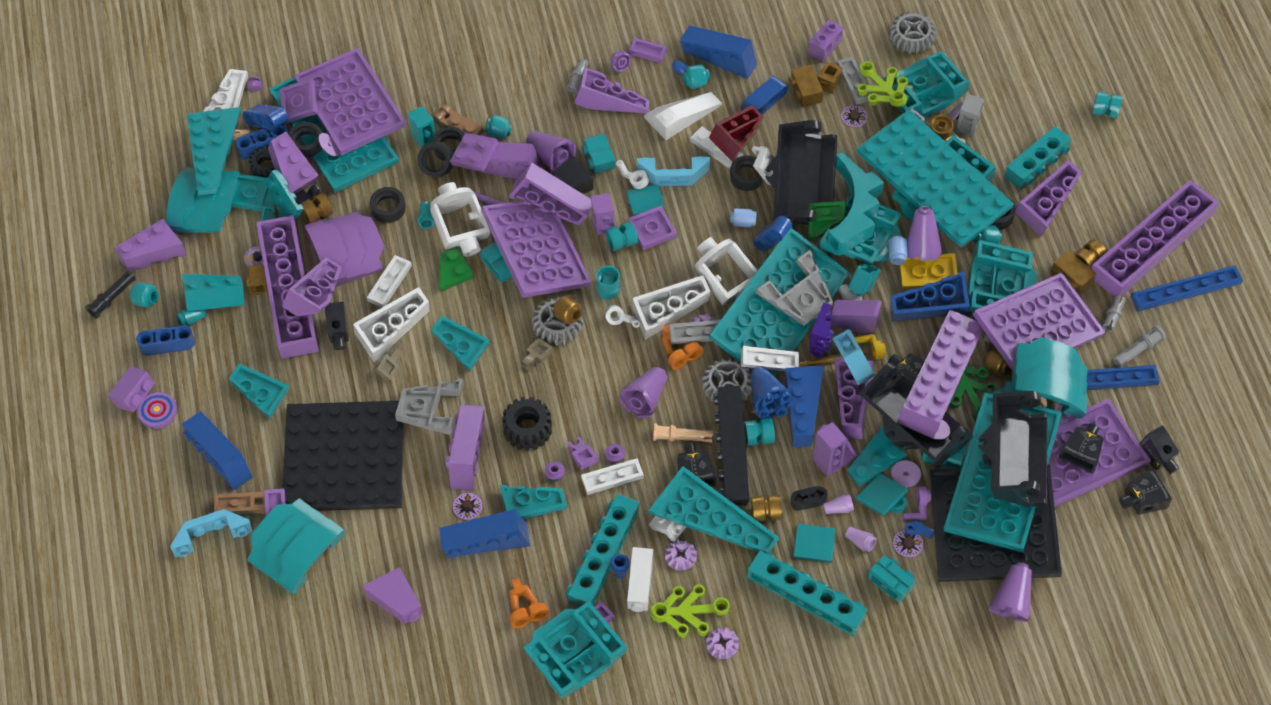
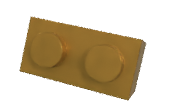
M812 64L791 69L789 84L791 88H794L795 99L800 102L801 107L822 103L823 90Z
M1070 250L1054 261L1051 269L1053 276L1062 273L1078 295L1094 283L1097 274Z

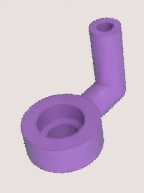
M926 486L916 488V503L919 513H903V521L927 519L926 506L931 501L930 490H927Z

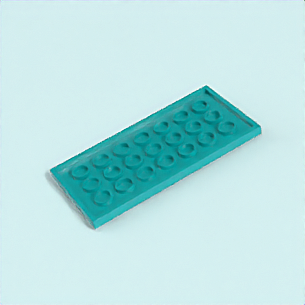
M294 77L269 88L270 94L279 107H281L280 89L296 84ZM316 114L290 122L292 128L297 124L310 122L316 124L322 133L328 134ZM304 134L299 137L304 146L314 143L317 139L316 136L311 134ZM381 137L344 155L339 153L338 156H332L322 148L317 155L312 157L334 193L399 163L398 156L385 137Z
M907 110L857 148L856 152L918 209L922 206L930 207L934 211L937 227L960 248L1013 208L1014 203L910 110Z
M791 228L782 241L777 244L708 338L735 359H738L739 362H741V348L743 346L794 351L817 317L803 326L757 295L755 291L770 280L783 295L805 279L807 275L798 266L796 260L809 250L813 254L812 259L819 268L818 273L822 282H825L831 298L850 272ZM768 370L774 377L779 372L776 370Z
M984 393L972 433L974 437L970 440L944 531L1023 553L1036 507H1025L1002 499H994L991 492V469L984 464L982 458L984 453L978 447L979 444L983 445V441L979 442L978 438L992 424L993 394ZM1039 406L1023 408L1021 410L1029 414H1047L1048 465L1062 412Z

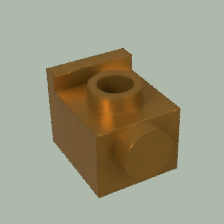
M830 62L825 63L817 76L822 90L831 94L834 92V88L842 77V67Z
M254 264L249 266V274L246 275L250 296L268 293L264 265Z

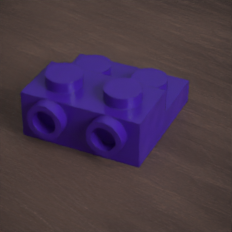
M824 302L811 332L809 353L816 357H824L825 351L830 350L832 345L831 339L834 333L831 330L832 322H830L833 314L830 312L831 305Z

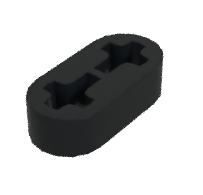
M814 486L794 491L791 495L790 505L798 511L822 506L827 501V490L821 486ZM819 493V495L822 496V498L818 499V497H816L815 494ZM799 497L800 500H803L802 503L796 501V498Z

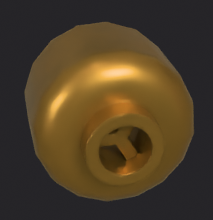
M568 296L561 297L554 304V316L566 324L577 322L582 315L580 303Z
M997 348L992 349L990 352L988 351L984 355V367L990 373L1000 377L1007 375L1011 371L1010 366Z

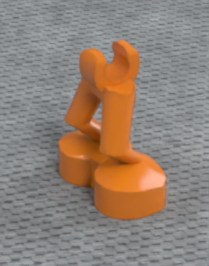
M669 325L662 327V343L667 356H670L667 362L673 370L682 368L686 362L695 361L702 355L703 347L699 342L680 344L683 350H673L670 342Z
M519 578L513 579V589L509 591L511 611H513L509 616V621L512 628H522L529 622H538L547 618L549 610L546 603H537L538 601L529 586H522ZM522 595L530 603L527 609L519 607V597Z

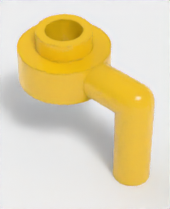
M874 334L854 337L858 344L870 342L874 360L883 359V356L886 354L885 344H881V341L877 340Z

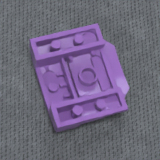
M357 211L342 217L338 216L326 221L321 219L304 225L310 243L314 246L320 262L327 257L342 267L335 287L383 270L379 258L385 247L372 217L362 216Z

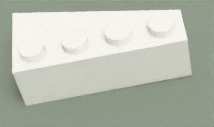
M704 275L632 298V309L636 319L640 322L639 327L644 339H648L661 331L662 327L674 323L708 302L710 289Z
M418 287L353 324L354 334L374 363L429 312V301Z

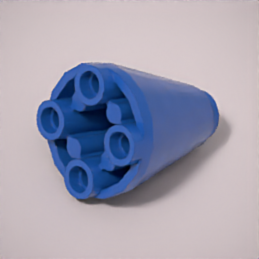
M764 367L754 368L751 371V386L754 408L759 418L785 416L787 409L792 403V396L789 390Z

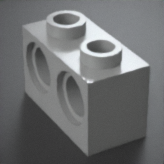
M970 94L966 95L960 110L956 132L971 137L974 136L984 104L983 98Z

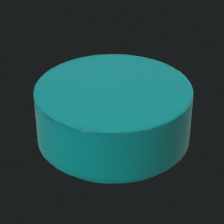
M905 496L889 510L891 513L900 514L905 511L907 506Z

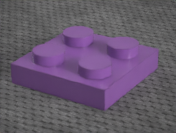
M308 79L280 89L281 107L288 115V120L285 123L317 114L315 81Z
M465 133L450 162L453 166L484 172L499 142L495 138Z
M662 206L628 218V221H631L635 227L638 242L643 250L677 238V233Z

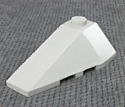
M712 92L659 106L645 114L644 118L665 140H668L720 107L722 103Z

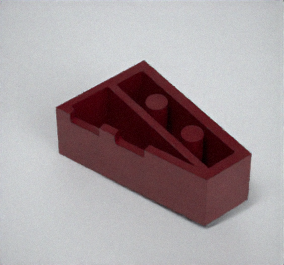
M751 105L716 123L709 139L734 162L757 132L764 117Z

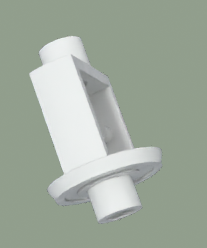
M454 182L440 186L438 188L440 195L431 202L430 212L445 250L460 246L465 257L479 253L481 247L478 241L487 239L491 232L481 212V207L475 193L470 188H457ZM470 204L472 212L468 213L469 219H476L479 229L450 237L441 214L458 210Z
M710 237L697 248L703 257L695 264L696 272L699 276L704 275L708 287L723 306L733 299H737L756 274L757 269L738 245L730 239L717 244ZM727 253H729L748 277L747 280L728 293L719 283L721 277L719 275L714 276L708 269Z

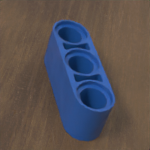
M772 76L743 101L741 110L753 105L763 115L785 96L789 87L777 77Z
M258 104L243 112L245 122L252 127L273 129L288 120L286 111L278 106Z
M281 124L273 129L263 128L239 137L236 141L239 156L247 160L250 159L249 155L253 154L252 151L254 149L258 151L257 148L261 147V149H264L263 146H267L268 149L273 139L287 132L285 125Z
M785 216L777 217L761 230L754 239L753 245L759 251H768L782 241L792 228V222Z
M188 326L143 331L136 337L140 352L144 355L184 351L193 348L195 345L192 330Z

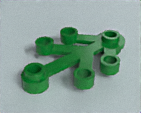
M967 365L956 392L950 401V406L952 408H959L965 391L974 407L973 418L977 420L981 402L974 389L991 394L997 390V386L993 383L986 385L967 378L965 373L976 376L978 380L984 381L989 373L984 367L976 369Z

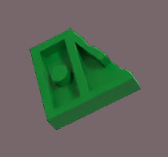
M847 202L809 203V210L816 211V220L809 222L808 238L814 240L826 233L828 228L833 229L837 227L847 217Z
M458 246L440 253L439 288L441 292L474 278Z

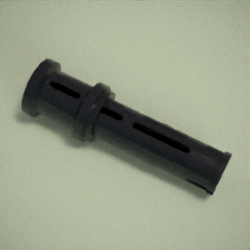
M129 271L125 272L107 291L98 294L96 300L85 306L87 312L96 319L100 317V313L105 308H109L112 301L136 280L135 276Z

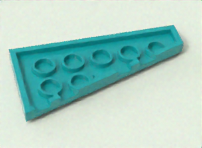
M241 107L187 114L198 196L214 194L218 191L222 178L221 174L223 168H225L226 158L229 155L234 139L235 128L238 126V119L242 113Z
M683 466L647 512L756 552L761 550L764 553H769L780 539Z

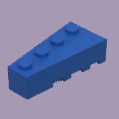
M689 25L680 39L684 53L746 79L750 77L757 66L751 39Z
M962 271L957 275L942 278L940 281L928 283L917 289L913 288L891 296L889 306L892 322L947 316L949 310L960 314H967L970 305L965 272Z
M824 366L785 368V387L792 396V403L788 408L792 447L812 446Z
M202 411L181 424L185 431L183 435L186 440L193 442L192 444L197 452L203 454L205 460L214 467L216 472L233 491L253 478L242 453Z
M517 509L439 528L441 548L448 558L531 546L528 525Z

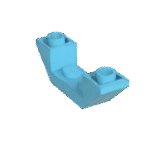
M692 157L691 169L655 170V158H637V170L645 171L649 177V182L653 185L658 184V186H692L710 169V157Z
M850 329L833 337L839 352L858 385L875 376Z
M222 509L186 521L170 545L175 558L187 556L189 553L194 552L191 537H199L206 532L220 530L227 525L230 527L233 538L244 537L248 533L253 532L249 519Z

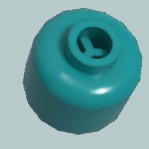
M702 64L689 66L683 72L684 84L690 89L705 87L707 80L710 79L709 70L705 69Z
M492 115L491 118H487L484 132H487V136L490 138L504 140L506 135L510 136L512 125H509L508 118Z
M990 225L977 235L973 242L975 245L979 240L999 244L1002 241V233L996 226Z
M137 282L129 293L130 299L135 306L150 308L159 299V292L156 286L149 283Z

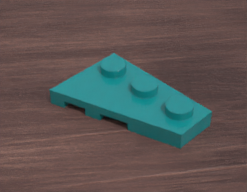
M272 170L267 178V186L272 191L274 203L280 211V218L293 215L296 222L304 208L301 204L298 205L296 203V195L289 192L288 183L280 170Z
M442 315L431 329L432 334L469 372L490 345V339Z
M241 364L237 365L229 377L230 383L269 419H271L290 390L289 385Z
M882 427L849 467L847 474L860 488L874 479L879 473H884L896 463L906 459L907 455L884 435V427Z
M500 485L506 511L517 509L523 519L567 509L562 488L538 487L533 489L525 488V486L513 488L507 487V485Z

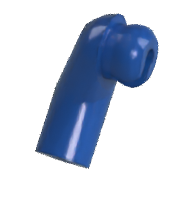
M678 60L672 64L673 70L680 76H683V72L689 67Z
M920 521L909 522L905 525V532L908 535L922 534L929 539L934 535L935 530Z

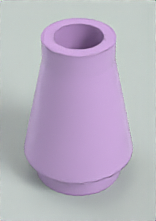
M843 494L829 502L823 503L826 515L850 513L849 511L854 510L850 495L845 496Z
M849 527L845 534V537L863 552H870L876 544L877 538L869 532Z

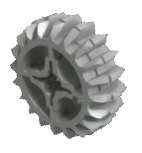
M910 11L907 15L902 13L900 16H896L889 28V38L892 40V45H896L897 50L902 49V53L907 51L909 55L912 52L917 55L919 51L924 53L925 50H929L937 36L934 22L930 21L929 16L924 17L923 13L921 15H918L917 12L911 14Z
M550 297L549 302L543 300L542 305H538L537 310H534L532 327L534 332H536V336L541 337L543 341L547 340L549 345L555 342L557 346L559 342H562L565 346L566 340L572 343L573 337L577 338L578 332H581L583 325L582 315L577 322L566 327V323L554 316V304L560 298L557 297L553 301ZM547 316H549V318L546 320V322H545V323H542L543 320H544Z
M721 358L720 363L715 360L713 365H708L707 370L703 372L701 383L703 384L702 390L705 391V396L710 397V402H713V394L717 393V388L712 383L714 379L717 380L718 387L739 386L737 379L740 378L743 383L741 386L742 400L747 401L748 395L752 394L750 369L741 367L738 359L735 362H731V358L728 361H724Z

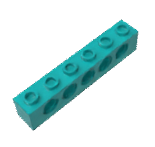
M617 494L614 500H610L607 508L608 513L602 517L599 524L601 528L598 533H594L590 550L587 549L584 553V563L582 567L578 566L574 576L576 579L567 588L566 595H568L569 604L581 607L589 601L594 606L611 571L610 560L613 556L619 554L638 515V501ZM616 516H621V517H622L621 520H616V519H614V518H615ZM607 533H614L615 535L609 537V536H607L606 534H607ZM601 549H604V550H606L607 552H606V553H599L598 551L601 550ZM592 566H596L599 569L590 570L589 568ZM584 583L590 584V586L587 588H584L581 585Z
M760 550L748 568L747 578L853 637L866 618L867 608L862 603L848 599L845 594L830 589L824 582L815 581L807 573L795 570L789 563L777 560L771 553H764ZM769 570H774V571H776L777 573H776V574H770V573H768V571H769ZM793 580L795 583L788 584L785 581ZM808 589L811 590L813 593L806 594L803 592V590ZM827 599L830 603L825 604L821 600ZM845 609L848 613L843 614L839 610Z

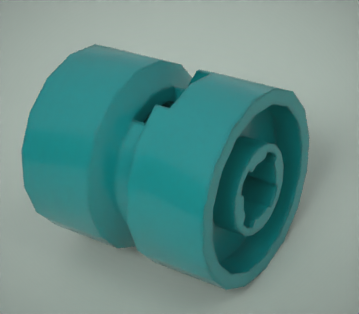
M1097 91L1092 114L1100 116L1106 114L1107 117L1117 119L1123 96L1115 94L1108 96V93Z
M631 221L620 224L619 228L613 226L605 229L608 244L613 252L623 249L624 245L629 247L638 244V236Z
M603 266L596 273V291L600 298L613 300L620 294V272L613 266Z
M772 418L760 419L758 423L755 420L744 421L747 446L759 445V442L763 444L775 443Z

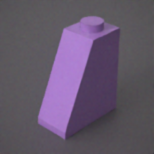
M836 300L834 307H830V312L833 313L830 322H832V326L842 329H850V331L865 335L875 334L882 301Z
M400 567L363 585L367 598L402 623L415 622L423 615L422 607Z

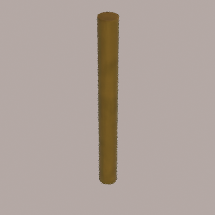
M868 348L861 349L864 356L869 355ZM840 353L799 362V367L835 363V357H843Z

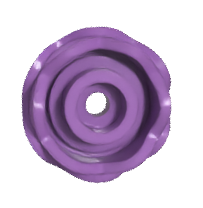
M626 51L615 52L610 59L612 69L616 72L626 71L631 65L630 55Z

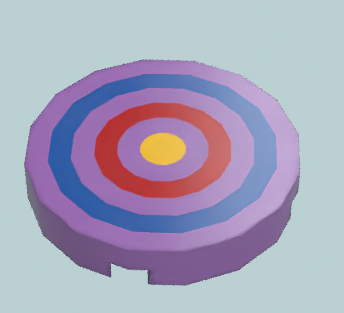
M163 392L147 395L138 405L137 409L138 417L143 425L153 429L164 428L171 424L178 411L175 400Z

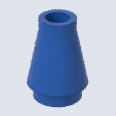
M617 554L610 560V567L616 578H624L630 567L629 558L623 554Z

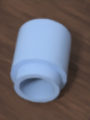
M734 208V212H730V223H733V227L751 228V226H756L757 211Z
M894 236L888 242L889 259L894 265H902L908 257L907 240L902 236Z

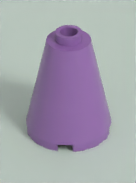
M537 131L530 133L526 138V144L534 145L539 159L552 172L572 156L575 157L576 145L570 139Z
M922 206L915 211L907 239V254L910 259H914L915 256L920 257V261L938 259L939 255H942L935 214L930 207Z
M653 367L624 387L619 399L626 411L636 413L635 417L646 419L650 417L655 411L668 379L666 372L662 368Z
M1021 562L1011 565L990 603L989 610L992 613L1005 618L1006 616L1013 617V620L1028 622L1030 617L1032 570L1028 568L1029 565Z

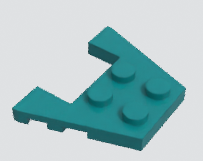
M239 174L238 181L240 183L234 194L231 207L261 211L260 221L276 219L275 203L272 191L267 186V178Z

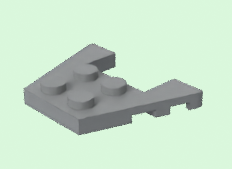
M810 250L796 260V263L807 277L782 295L770 280L755 291L757 295L803 326L819 315L823 302L830 305L833 304L824 281L822 282L818 273L819 268L812 259L813 254Z
M456 379V383L447 384L446 381L440 382L438 386L429 388L427 385L403 389L395 414L396 421L451 435L454 424L453 417H435L441 396H461L464 385L463 379Z

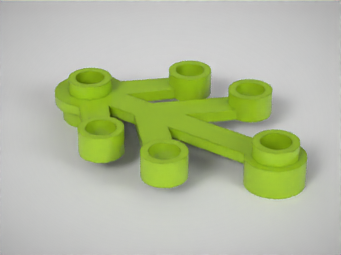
M865 61L861 63V75L870 78L878 85L860 84L857 87L858 94L861 96L867 95L868 92H874L868 95V103L874 106L879 102H887L894 107H901L907 103V96L904 93L905 88L908 87V79L906 77H899L897 79V90L894 91L892 89L894 79L898 76L897 68L890 67L887 69V79L885 82L875 73L872 62ZM875 93H886L888 96L877 95Z
M697 584L679 607H671L676 600H681L685 596L684 588L676 586L673 588L672 594L663 603L659 602L651 607L650 616L655 622H666L676 630L679 637L685 638L689 633L688 626L680 624L672 617L681 616L697 629V633L700 636H706L709 633V625L706 622L700 621L692 614L716 613L719 616H724L729 612L730 603L726 598L720 597L713 604L691 606L698 598H702L705 595L704 586ZM700 589L702 593L698 594L695 591ZM676 591H681L682 594H681V595H676L675 592H676ZM723 606L725 610L720 611L718 607ZM662 611L664 614L659 616L656 613ZM700 627H705L707 630H706V631H700L699 628H700ZM684 628L686 632L681 633L679 629Z

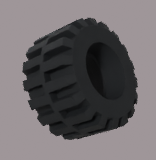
M521 397L520 401L515 399L513 404L509 403L507 409H504L502 416L503 432L506 441H510L512 447L516 445L518 450L525 448V451H529V448L536 450L538 449L537 446L540 445L542 447L545 445L544 441L548 442L550 439L549 435L552 433L550 410L547 409L545 403L541 404L539 399L534 401L533 397H529V399ZM526 419L537 422L531 428H521L517 425Z

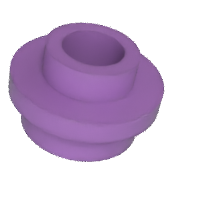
M611 444L606 448L605 455L610 462L618 463L625 457V450L619 444Z
M551 462L545 467V475L552 481H558L564 476V466L559 462ZM558 469L557 472H552L551 470Z

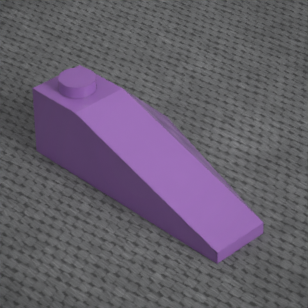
M326 257L288 290L282 307L296 316L320 313L331 301L342 267Z

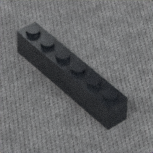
M741 386L717 387V393L713 394V403L718 408V412H715V424H719V431H716V442L720 443V450H717L718 462H722V468L719 469V480H723L720 494L735 505H748L750 497Z

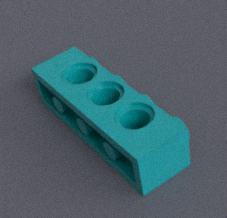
M1054 126L1007 166L1004 177L1020 190L1026 185L1029 186L1036 176H1041L1049 165H1054L1061 155H1066L1069 152L1072 138Z

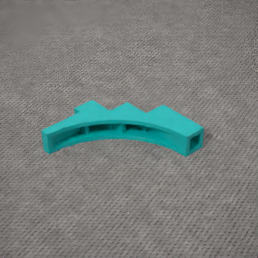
M843 152L836 156V170L841 174L849 187L852 197V208L847 217L829 232L827 245L838 256L873 237L875 223L872 218L877 216L880 204L876 198L882 194L884 185L880 177L872 171L866 174Z

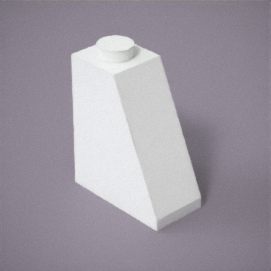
M633 547L627 609L635 612L648 611L653 571V549Z

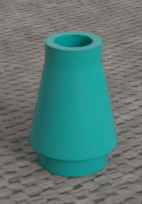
M425 201L419 205L417 222L421 228L429 229L434 226L435 222L430 212V203Z
M187 309L180 310L176 317L180 326L189 327L206 317L205 310L187 312Z

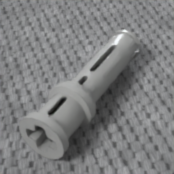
M1153 326L1152 330L1147 334H1142L1137 342L1113 357L1114 364L1121 368L1144 350L1152 349L1158 341L1166 339L1165 332L1160 326Z

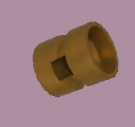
M937 115L932 118L930 128L946 142L952 136L954 123L950 117Z
M323 192L314 196L312 201L308 199L300 203L304 208L302 214L308 224L320 220V217L325 218L333 214V208Z
M1092 239L1074 254L1092 269L1093 264L1106 254L1107 250L1098 240Z
M762 495L751 496L752 518L758 522L765 521L766 518L770 521L781 520L780 495H768L767 498H764Z

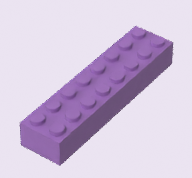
M1188 181L1093 264L1092 270L1097 273L1094 281L1113 297L1116 295L1123 296L1215 214L1219 202L1194 182Z
M294 216L256 222L281 359L319 352L313 315L296 316L282 307L288 290L305 276Z
M949 310L906 399L897 423L934 439L983 331L978 321Z

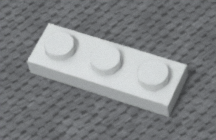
M702 126L690 137V142L730 169L732 161L709 139L711 132Z
M395 255L367 296V301L381 308L386 306L412 267L411 262Z
M743 346L741 348V367H764L767 370L785 372V368L799 367V352Z
M637 458L582 474L581 479L587 495L644 479V474Z

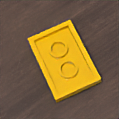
M955 253L939 255L938 259L920 261V257L915 256L914 259L907 257L906 262L899 265L902 290L917 289L925 284L934 283L942 280V278L958 274Z

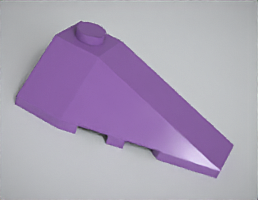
M584 68L574 104L593 110L648 112L650 100L632 90H624L620 87V83L608 81L606 79L607 76L600 72Z

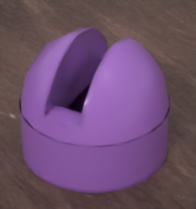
M252 76L248 79L247 84L250 91L257 92L262 89V81L259 77Z

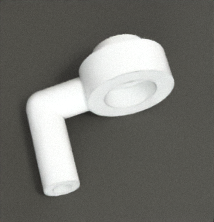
M622 160L616 162L622 176L630 179L635 189H642L647 186L649 177L645 171L637 170L632 173L627 170Z
M611 305L605 311V318L612 325H618L624 321L631 323L635 328L640 326V322L634 316L625 314L622 308L617 305ZM613 311L617 312L615 317H611Z

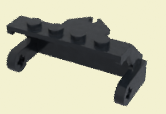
M806 120L779 124L777 155L766 168L767 172L772 170L773 174L765 176L775 189L773 220L779 216H785L792 224L809 225V222L816 220V211L809 210V203L834 202L837 135L821 136L812 134L821 132L822 123L819 121Z
M887 363L859 395L883 416L884 435L899 449H920L940 467L948 458L961 451L974 436L947 412H945L942 420L950 427V434L946 439L942 440L933 439L897 423L914 383L903 373H900L891 384L886 385L898 370L893 363Z
M1022 391L993 394L992 424L978 438L979 442L983 441V445H978L979 449L984 453L982 455L983 462L991 469V492L994 499H1002L1025 507L1047 506L1048 417L1046 413L1029 414L1021 410L1023 408L1038 407L1041 404V395L1038 392Z

